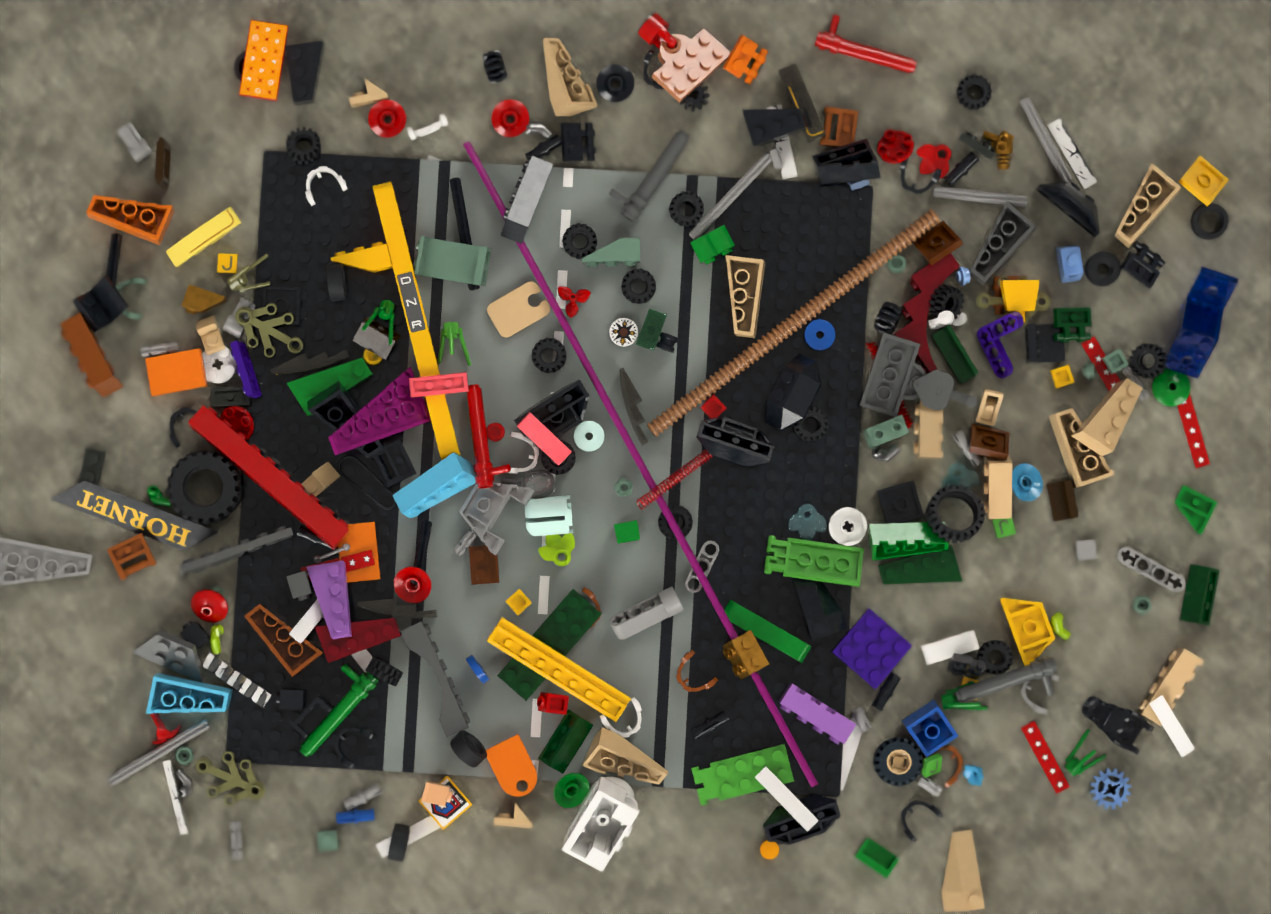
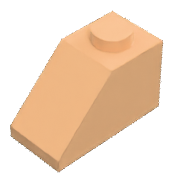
M428 780L421 801L445 806L446 802L450 803L452 798L451 786Z

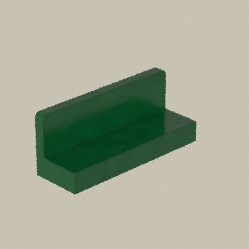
M950 325L931 335L960 385L979 374Z
M1194 564L1190 565L1180 615L1181 621L1206 626L1210 625L1219 569Z
M568 709L567 715H564L538 759L563 774L592 729L593 724Z

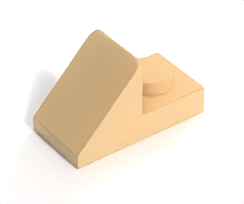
M366 79L365 84L368 94L357 92L353 94V97H349L352 108L377 103L381 100H389L386 92Z
M214 315L196 321V328L201 336L207 355L226 349Z
M984 389L981 393L980 406L976 416L977 423L990 426L995 425L1004 393Z
M326 462L315 470L301 485L305 488L304 492L317 497L336 481L340 475L329 462Z
M516 802L514 817H510L509 813H499V816L494 817V825L523 828L533 827V822Z

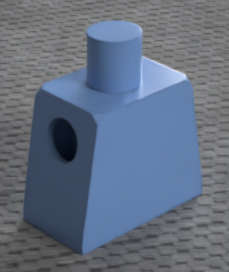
M1077 245L1056 247L1061 283L1080 281L1083 275L1080 247Z

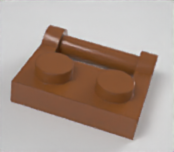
M824 107L825 119L822 139H820L819 145L838 148L854 143L859 111ZM833 115H838L835 140H829Z
M143 533L106 549L122 581L127 579V576L149 565L154 566L157 564ZM145 553L146 559L123 569L121 564Z

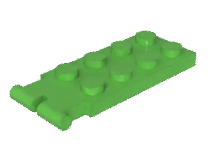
M768 536L766 552L774 554V556H766L765 574H772V571L783 572L785 577L860 586L864 548L787 538V541L776 540L775 536Z
M785 744L710 763L711 767L700 770L699 766L691 768L695 785L700 783L704 785V787L697 789L701 806L708 804L707 800L719 797V801L766 789L755 778L765 767L783 784L794 782Z

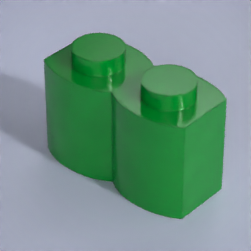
M725 225L690 242L700 264L705 262L706 265L716 260L715 257L720 254L722 256L733 252L732 248L735 247Z

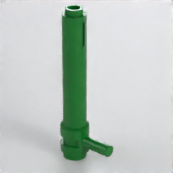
M347 664L342 666L341 670L354 683L350 686L349 692L300 745L299 751L304 756H312L359 702L367 698L368 692L371 689H375L376 683L379 681L375 676L368 672L362 673L359 676Z

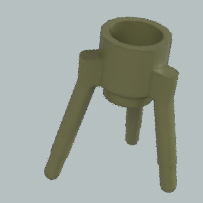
M268 254L263 255L251 265L245 266L238 273L227 279L229 287L233 291L239 290L243 293L246 290L271 285V282H263L246 286L248 279L245 274L265 260Z

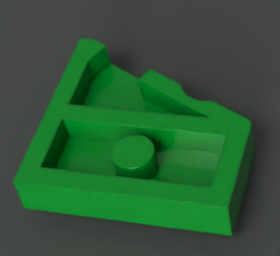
M1182 485L1174 500V504L1196 533L1202 535L1217 501Z

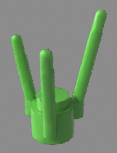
M443 323L444 329H441L438 363L440 364L442 361L445 337L449 339L450 354L453 355V339H457L459 336L467 364L471 366L462 328H459V323Z

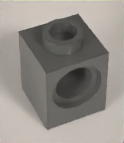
M307 571L286 576L293 599L298 598V601L310 598L309 594H312L313 590Z

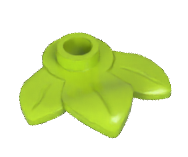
M559 534L546 535V546L538 549L540 556L546 561H553L557 566L569 564L571 561L570 552L575 547L573 534H565L563 537ZM560 553L565 554L563 561L558 559Z

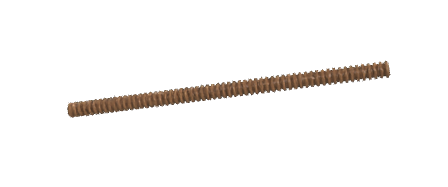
M929 209L928 213H924L923 217L920 216L918 218V221L915 220L914 224H909V228L905 227V231H900V234H896L894 239H890V242L887 241L885 246L882 245L880 246L881 249H876V253L872 252L871 256H867L866 260L863 259L862 263H858L856 268L853 267L852 271H847V275L843 274V278L839 277L838 281H834L832 286H828V289L825 288L823 293L820 292L819 296H814V300L810 299V303H805V306H801L799 311L796 310L794 315L791 314L790 318H785L786 321H781V325L777 324L776 328H772L770 333H766V336L763 335L761 340L758 339L757 343H752V347L748 346V350H743V353H739L737 358L734 357L732 362L729 361L728 365H723L724 368H719V372L715 371L714 375H710L708 380H704V383L701 382L699 387L696 386L695 390H690L689 394L686 393V397H681V400H677L675 405L672 404L670 409L667 408L666 412H661L662 415H657V419L653 418L651 423H647L649 430L654 436L658 437L659 433H663L664 429L667 430L669 425L672 426L673 422H678V418L682 419V415H687V412H691L693 407L696 408L698 403L701 404L702 400H707V396L711 397V393L715 394L716 390H720L722 385H726V382L729 383L731 378L734 379L735 375H740V371L744 372V368H749V365H753L755 360L758 361L760 356L763 357L764 353H769V349L773 350V346L777 347L778 343H782L784 338H788V335L791 336L793 331L796 332L797 328H802V324L806 325V321H811V318H815L817 313L820 314L822 309L825 310L826 306H831V302L835 303V299L839 300L840 296H844L845 292L850 291V288L853 289L855 284L858 285L859 281H864V277L868 278V274H873V271H877L879 266L882 267L883 263L888 262V259H893V255L897 256V252L901 253L902 249H906L907 245L910 246L911 242H915L917 237L920 238L921 234H926V230L930 231V227L934 228L936 223H940L938 215Z

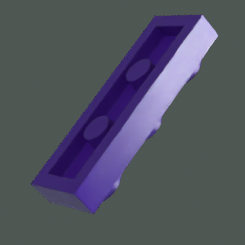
M237 340L230 343L232 348L231 355L236 361V370L243 383V392L248 397L255 399L262 396L246 343Z

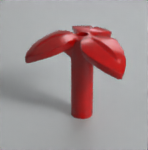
M558 287L559 297L562 300L570 301L565 306V312L569 318L574 317L578 313L579 308L576 302L585 303L591 295L589 290L580 289L574 294L568 287Z
M158 713L150 714L157 727L156 736L158 739L151 741L152 744L167 742L168 738H173L179 732L180 724L173 731H169L166 729Z

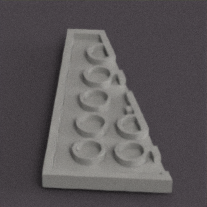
M0 537V586L90 574L94 555Z

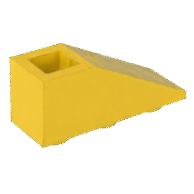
M383 242L371 244L372 247L367 249L357 247L353 249V252L347 254L345 251L334 254L335 257H331L333 263L374 273L393 268L387 244H383Z

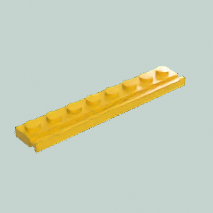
M504 617L500 618V621L487 638V642L615 722H617L627 704L631 701V697Z

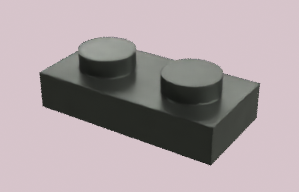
M962 132L958 138L990 160L995 154L992 152V146L985 142L981 145L975 141L977 137L970 132L966 134Z
M242 386L211 388L212 408L251 406L250 397L243 392Z
M86 448L78 484L87 481L99 486L106 455L105 451Z

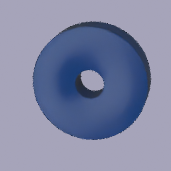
M814 320L806 327L804 338L810 348L818 351L825 350L833 344L835 330L826 320ZM822 332L823 338H817L816 333Z
M473 655L466 658L469 666L483 684L490 680Z

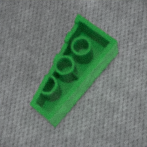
M359 358L288 382L287 385L307 416L310 417L313 414L308 411L307 401L338 381L349 392L374 376L365 360Z

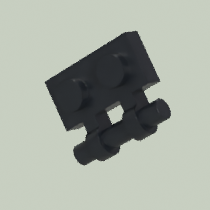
M561 123L563 162L583 161V154H587V161H595L596 147H594L595 130H593V123H585V130H581V123ZM582 137H586V147H582Z
M1135 241L1133 247L1137 249V253L1129 252L1120 269L1146 288L1151 289L1160 275V272L1155 268L1157 265L1163 267L1165 261L1161 259V255L1157 252L1153 253L1149 250V246L1145 243L1141 244L1139 241ZM1145 256L1149 258V263L1143 260Z
M957 653L953 654L947 665V671H950L953 675L961 676L971 673L973 678H979L986 669V664L983 660H975L972 656Z

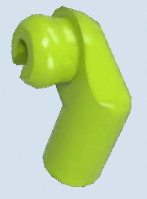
M1056 612L1050 620L1052 631L1066 641L1071 633L1063 628L1064 616Z

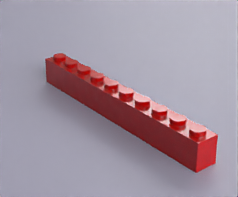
M203 405L188 421L189 427L335 550L349 534V525L341 518L337 520L333 516L334 512L327 506L323 508L319 504V499L313 494L308 495L304 492V486L298 481L294 483L290 480V475L284 469L279 470L276 468V463L267 456L265 458L260 454L262 451L256 445H249L246 442L247 438L239 431L235 433L228 421L225 419L221 421L214 409L211 407L207 409Z

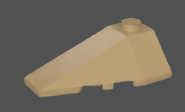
M544 38L543 45L549 97L555 115L570 117L597 107L592 89L589 84L585 85L580 77L582 73L579 69H575L570 62L571 56L560 39Z
M603 727L593 738L582 763V766L598 773L606 774V771L618 773L617 777L624 778V775L635 777L638 781L660 784L668 774L665 768L621 735Z
M972 830L952 832L945 877L941 890L944 912L985 909Z

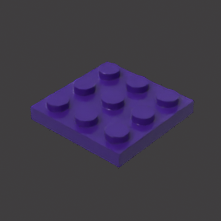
M867 608L831 652L876 690L912 645L870 608Z

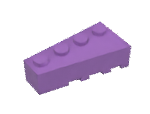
M791 682L778 701L781 704V709L787 713L793 711L798 714L796 718L805 724L809 721L814 725L813 729L820 734H823V732L830 735L829 739L836 744L840 742L845 744L857 725Z

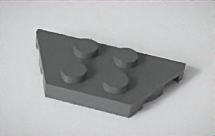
M162 630L157 631L153 637L146 639L142 645H138L133 654L199 682H202L205 676L199 668L201 662L197 656L196 645Z

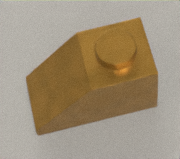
M189 284L181 306L186 308L185 312L196 315L198 312L202 314L225 303L227 297Z

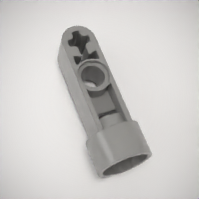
M671 586L614 615L610 619V625L618 639H626L668 617L670 618L684 611Z

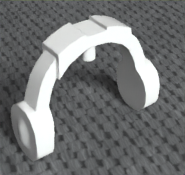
M444 113L439 114L440 120L417 131H414L412 127L406 128L408 136L411 140H414L418 136L423 137L439 130L440 127L449 125L447 117Z
M321 166L312 170L307 175V191H305L306 198L311 206L316 204L310 187L314 176L317 175L318 178H321L320 173H330L337 179L342 190L345 191L348 188L342 176H338L334 170L327 166Z
M943 311L939 313L938 318L932 319L928 323L930 329H939L951 324L961 326L967 322V315L962 312L960 315L957 314V319H954L953 312Z
M511 432V437L523 440L532 446L534 456L529 455V459H533V461L526 468H511V471L507 473L518 474V472L533 469L537 464L539 456L538 447L530 439L524 437L522 433Z
M635 696L631 698L638 717L635 727L631 729L630 725H628L627 732L617 731L609 723L606 716L601 714V722L606 729H610L622 737H629L641 728L642 718L640 711L642 709Z

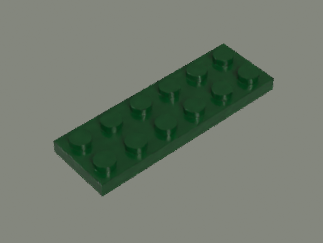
M573 588L532 636L566 656L602 613ZM514 658L497 675L525 701L546 679Z

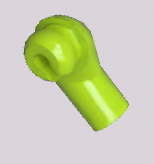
M220 624L214 625L210 629V645L213 654L221 652L219 635L224 633V628Z

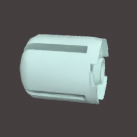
M570 495L530 499L527 505H525L527 531L532 536L573 533V529L569 530V526H573L571 503H567Z

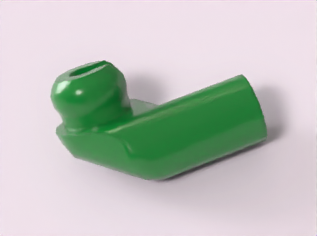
M151 485L148 487L147 494L154 505L172 506L169 501L170 497H164L157 486Z

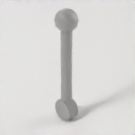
M346 543L343 547L327 554L317 555L314 557V562L321 563L322 559L344 550L348 551L350 545Z

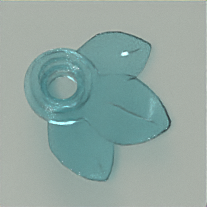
M953 463L948 468V475L942 481V488L947 485L949 487L951 484H955L956 487L963 485V489L968 487L970 492L971 486L980 485L981 480L974 470L966 469L962 463ZM960 470L961 474L955 475L954 472Z
M804 504L798 509V513L790 518L788 527L790 531L798 530L803 540L810 541L816 531L826 532L827 524L824 516L818 514L813 505ZM806 511L811 512V515L809 517L804 516V513Z

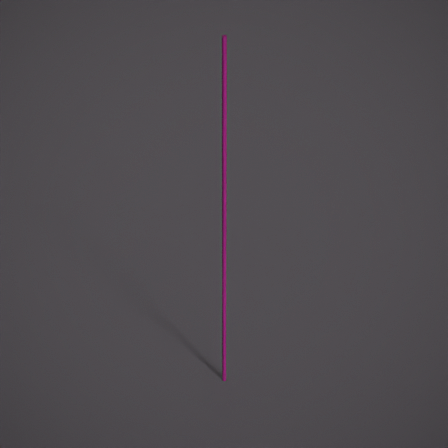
M468 141L463 146L503 218L506 207L471 142ZM524 240L522 244L516 242L649 489L652 490L657 485ZM661 495V497L655 499L731 640L737 638L738 635ZM757 671L751 674L752 679L810 786L814 787L818 784L759 673Z

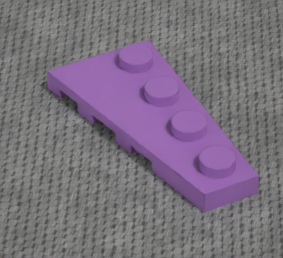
M337 561L306 567L331 638L338 639L352 636L345 562Z

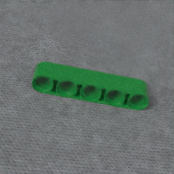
M729 600L724 609L731 623L747 632L751 630L757 638L803 663L812 647L732 600Z

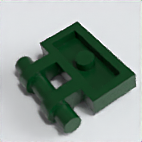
M1091 307L1053 308L1054 328H1061V333L1054 334L1055 341L1067 343L1072 340L1084 342L1091 339V333H1085V327L1092 326ZM1070 327H1076V333H1070Z

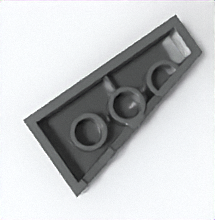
M1006 202L970 270V275L983 287L1032 235L1036 228L1031 221L1010 203Z

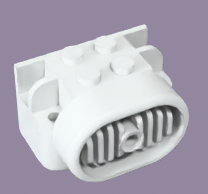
M601 776L592 785L581 803L576 817L567 830L561 850L602 872L614 852H619L623 845L622 840L624 836H629L633 828L631 825L640 811L638 810V803L634 798L631 786L618 777Z

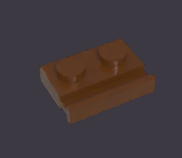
M486 545L469 546L471 585L500 583L498 553L494 555L488 550Z

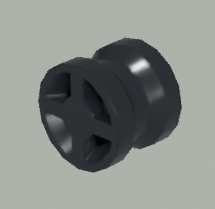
M661 332V339L656 344V347L674 353V344L678 342L679 338Z

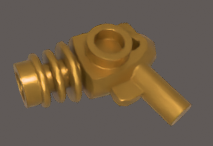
M1005 130L999 136L984 131L982 138L992 141L991 146L995 148V153L1000 154V156H996V158H1000L997 160L1000 163L996 164L998 169H1009L1011 164L1007 162L1011 161L1008 158H1012V156L1008 155L1013 153L1014 135L1009 134Z

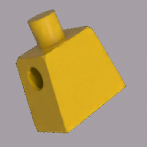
M1000 280L1005 311L1019 312L1025 323V311L1035 310L1039 280Z

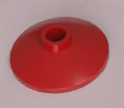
M508 99L501 101L493 109L491 115L492 125L496 132L504 137H517L527 129L529 112L517 100ZM509 116L514 117V121L512 123H509L507 121V118Z
M393 100L377 102L373 105L368 115L370 128L376 135L383 138H391L400 134L407 120L403 107ZM391 117V122L386 123L384 119Z
M409 566L401 569L396 574L394 589L402 600L409 603H419L429 596L432 583L429 575L424 570ZM411 580H415L417 584H412Z
M200 590L191 599L192 611L205 622H220L228 613L226 599L214 590Z

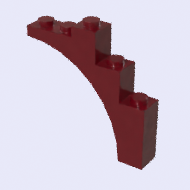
M951 253L932 266L928 264L910 277L911 281L909 283L915 292L919 291L920 294L901 306L903 308V316L906 320L910 319L911 323L893 334L894 336L920 344L915 360L918 359L920 361L921 367L926 374L933 370H938L932 360L927 342V317L929 306H931L929 300L933 299L931 295H935L934 290L939 289L938 286L942 285L946 278L960 267Z

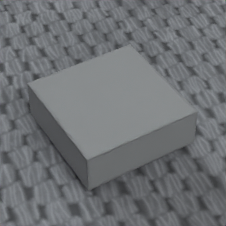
M769 150L774 168L776 170L782 169L783 163L779 150Z
M1095 539L1075 541L1077 560L1097 559Z

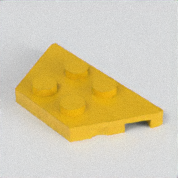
M1000 598V603L1023 666L1029 665L1055 640L1043 603Z

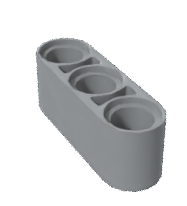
M714 541L705 542L696 558L698 563L701 561L707 563L708 569L704 572L706 578L719 554V546ZM708 544L715 545V554L708 555L705 552ZM692 568L686 579L685 587L689 592L697 593L703 587L700 581L699 587L696 590H692L688 586L691 579L699 581Z

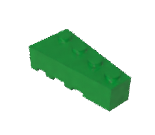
M929 522L869 524L868 541L872 561L948 550L949 542H946L944 537L940 539L938 533L934 534L932 532L933 527L930 528L928 525Z

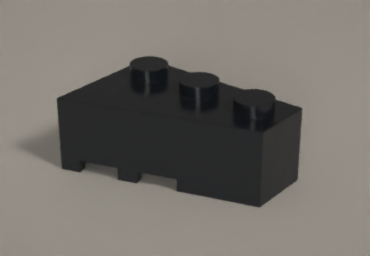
M867 138L812 156L815 171L821 184L881 178L878 161Z

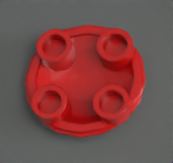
M892 129L885 131L884 136H882L877 145L878 156L883 161L892 164L905 161L913 153L915 146L911 134L904 131H894Z
M229 406L222 411L219 419L221 421L223 419L228 421L235 433L239 431L248 440L254 430V422L250 413L239 406Z

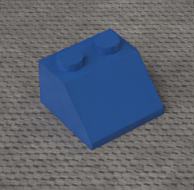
M934 699L902 720L926 758L958 737V734Z

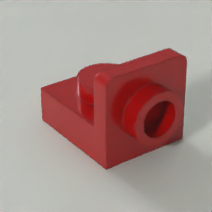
M540 692V696L537 699L538 711L567 715L569 696Z

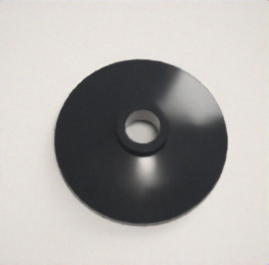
M612 64L606 66L598 74L596 81L597 90L601 97L609 102H622L633 92L634 77L630 70L622 65ZM614 81H617L619 83V86L617 88H614L612 86V83Z

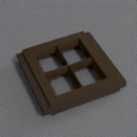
M159 137L156 147L155 180L161 188L168 190V186H170L171 147L163 137Z

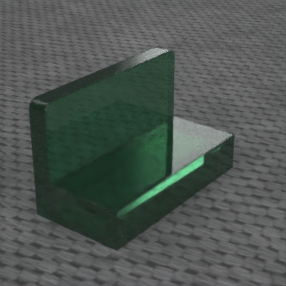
M652 309L648 310L636 343L637 346L654 352L667 317L666 313H660Z

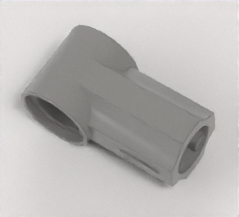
M131 123L123 125L117 131L137 163L153 153L144 138L140 137Z
M242 297L233 314L227 318L223 326L224 331L239 339L243 336L245 329L243 325L236 321V311L244 306L252 310L256 308L255 304ZM242 313V318L248 319V314Z

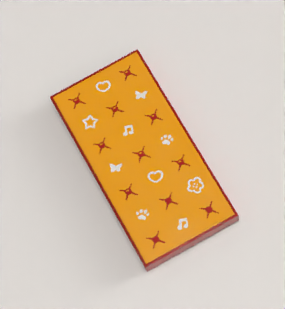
M250 19L239 96L277 102L289 25Z

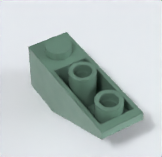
M620 238L585 256L583 264H587V267H598V264L606 263V267H616L617 263H625V266H636V263H640V238Z

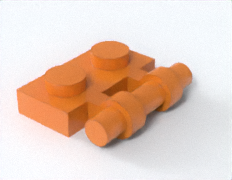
M740 35L723 69L737 78H741L743 73L746 74L744 82L750 85L753 79H756L758 76L757 72L761 64L765 63V57L769 51L762 48L759 54L756 53L758 44L746 36ZM752 58L755 61L750 69L747 65Z

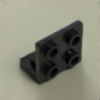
M108 276L103 277L89 292L73 300V303L94 332L109 326L129 307Z
M1029 323L1024 326L1027 364L1065 361L1064 343L1054 340V334L1061 333V328H1054V324L1035 325V323Z

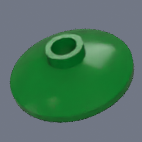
M1173 368L1165 369L1162 374H1159L1153 380V395L1162 405L1169 407L1178 406L1190 394L1189 379L1180 370ZM1171 383L1176 386L1175 390L1169 389Z
M570 773L563 776L554 787V800L563 808H573L580 805L590 789L589 782L580 773Z

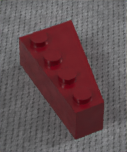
M396 618L352 622V636L338 639L331 638L327 625L315 627L328 663L402 636Z

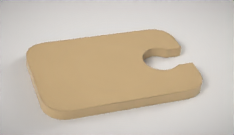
M527 282L488 305L487 313L502 337H511L549 314L550 306L546 299L537 307H532L528 304L530 295L541 292L535 282Z

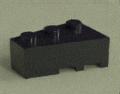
M324 40L286 45L292 97L295 106L315 103L320 69L326 46Z
M807 109L742 110L753 146H763L813 128Z

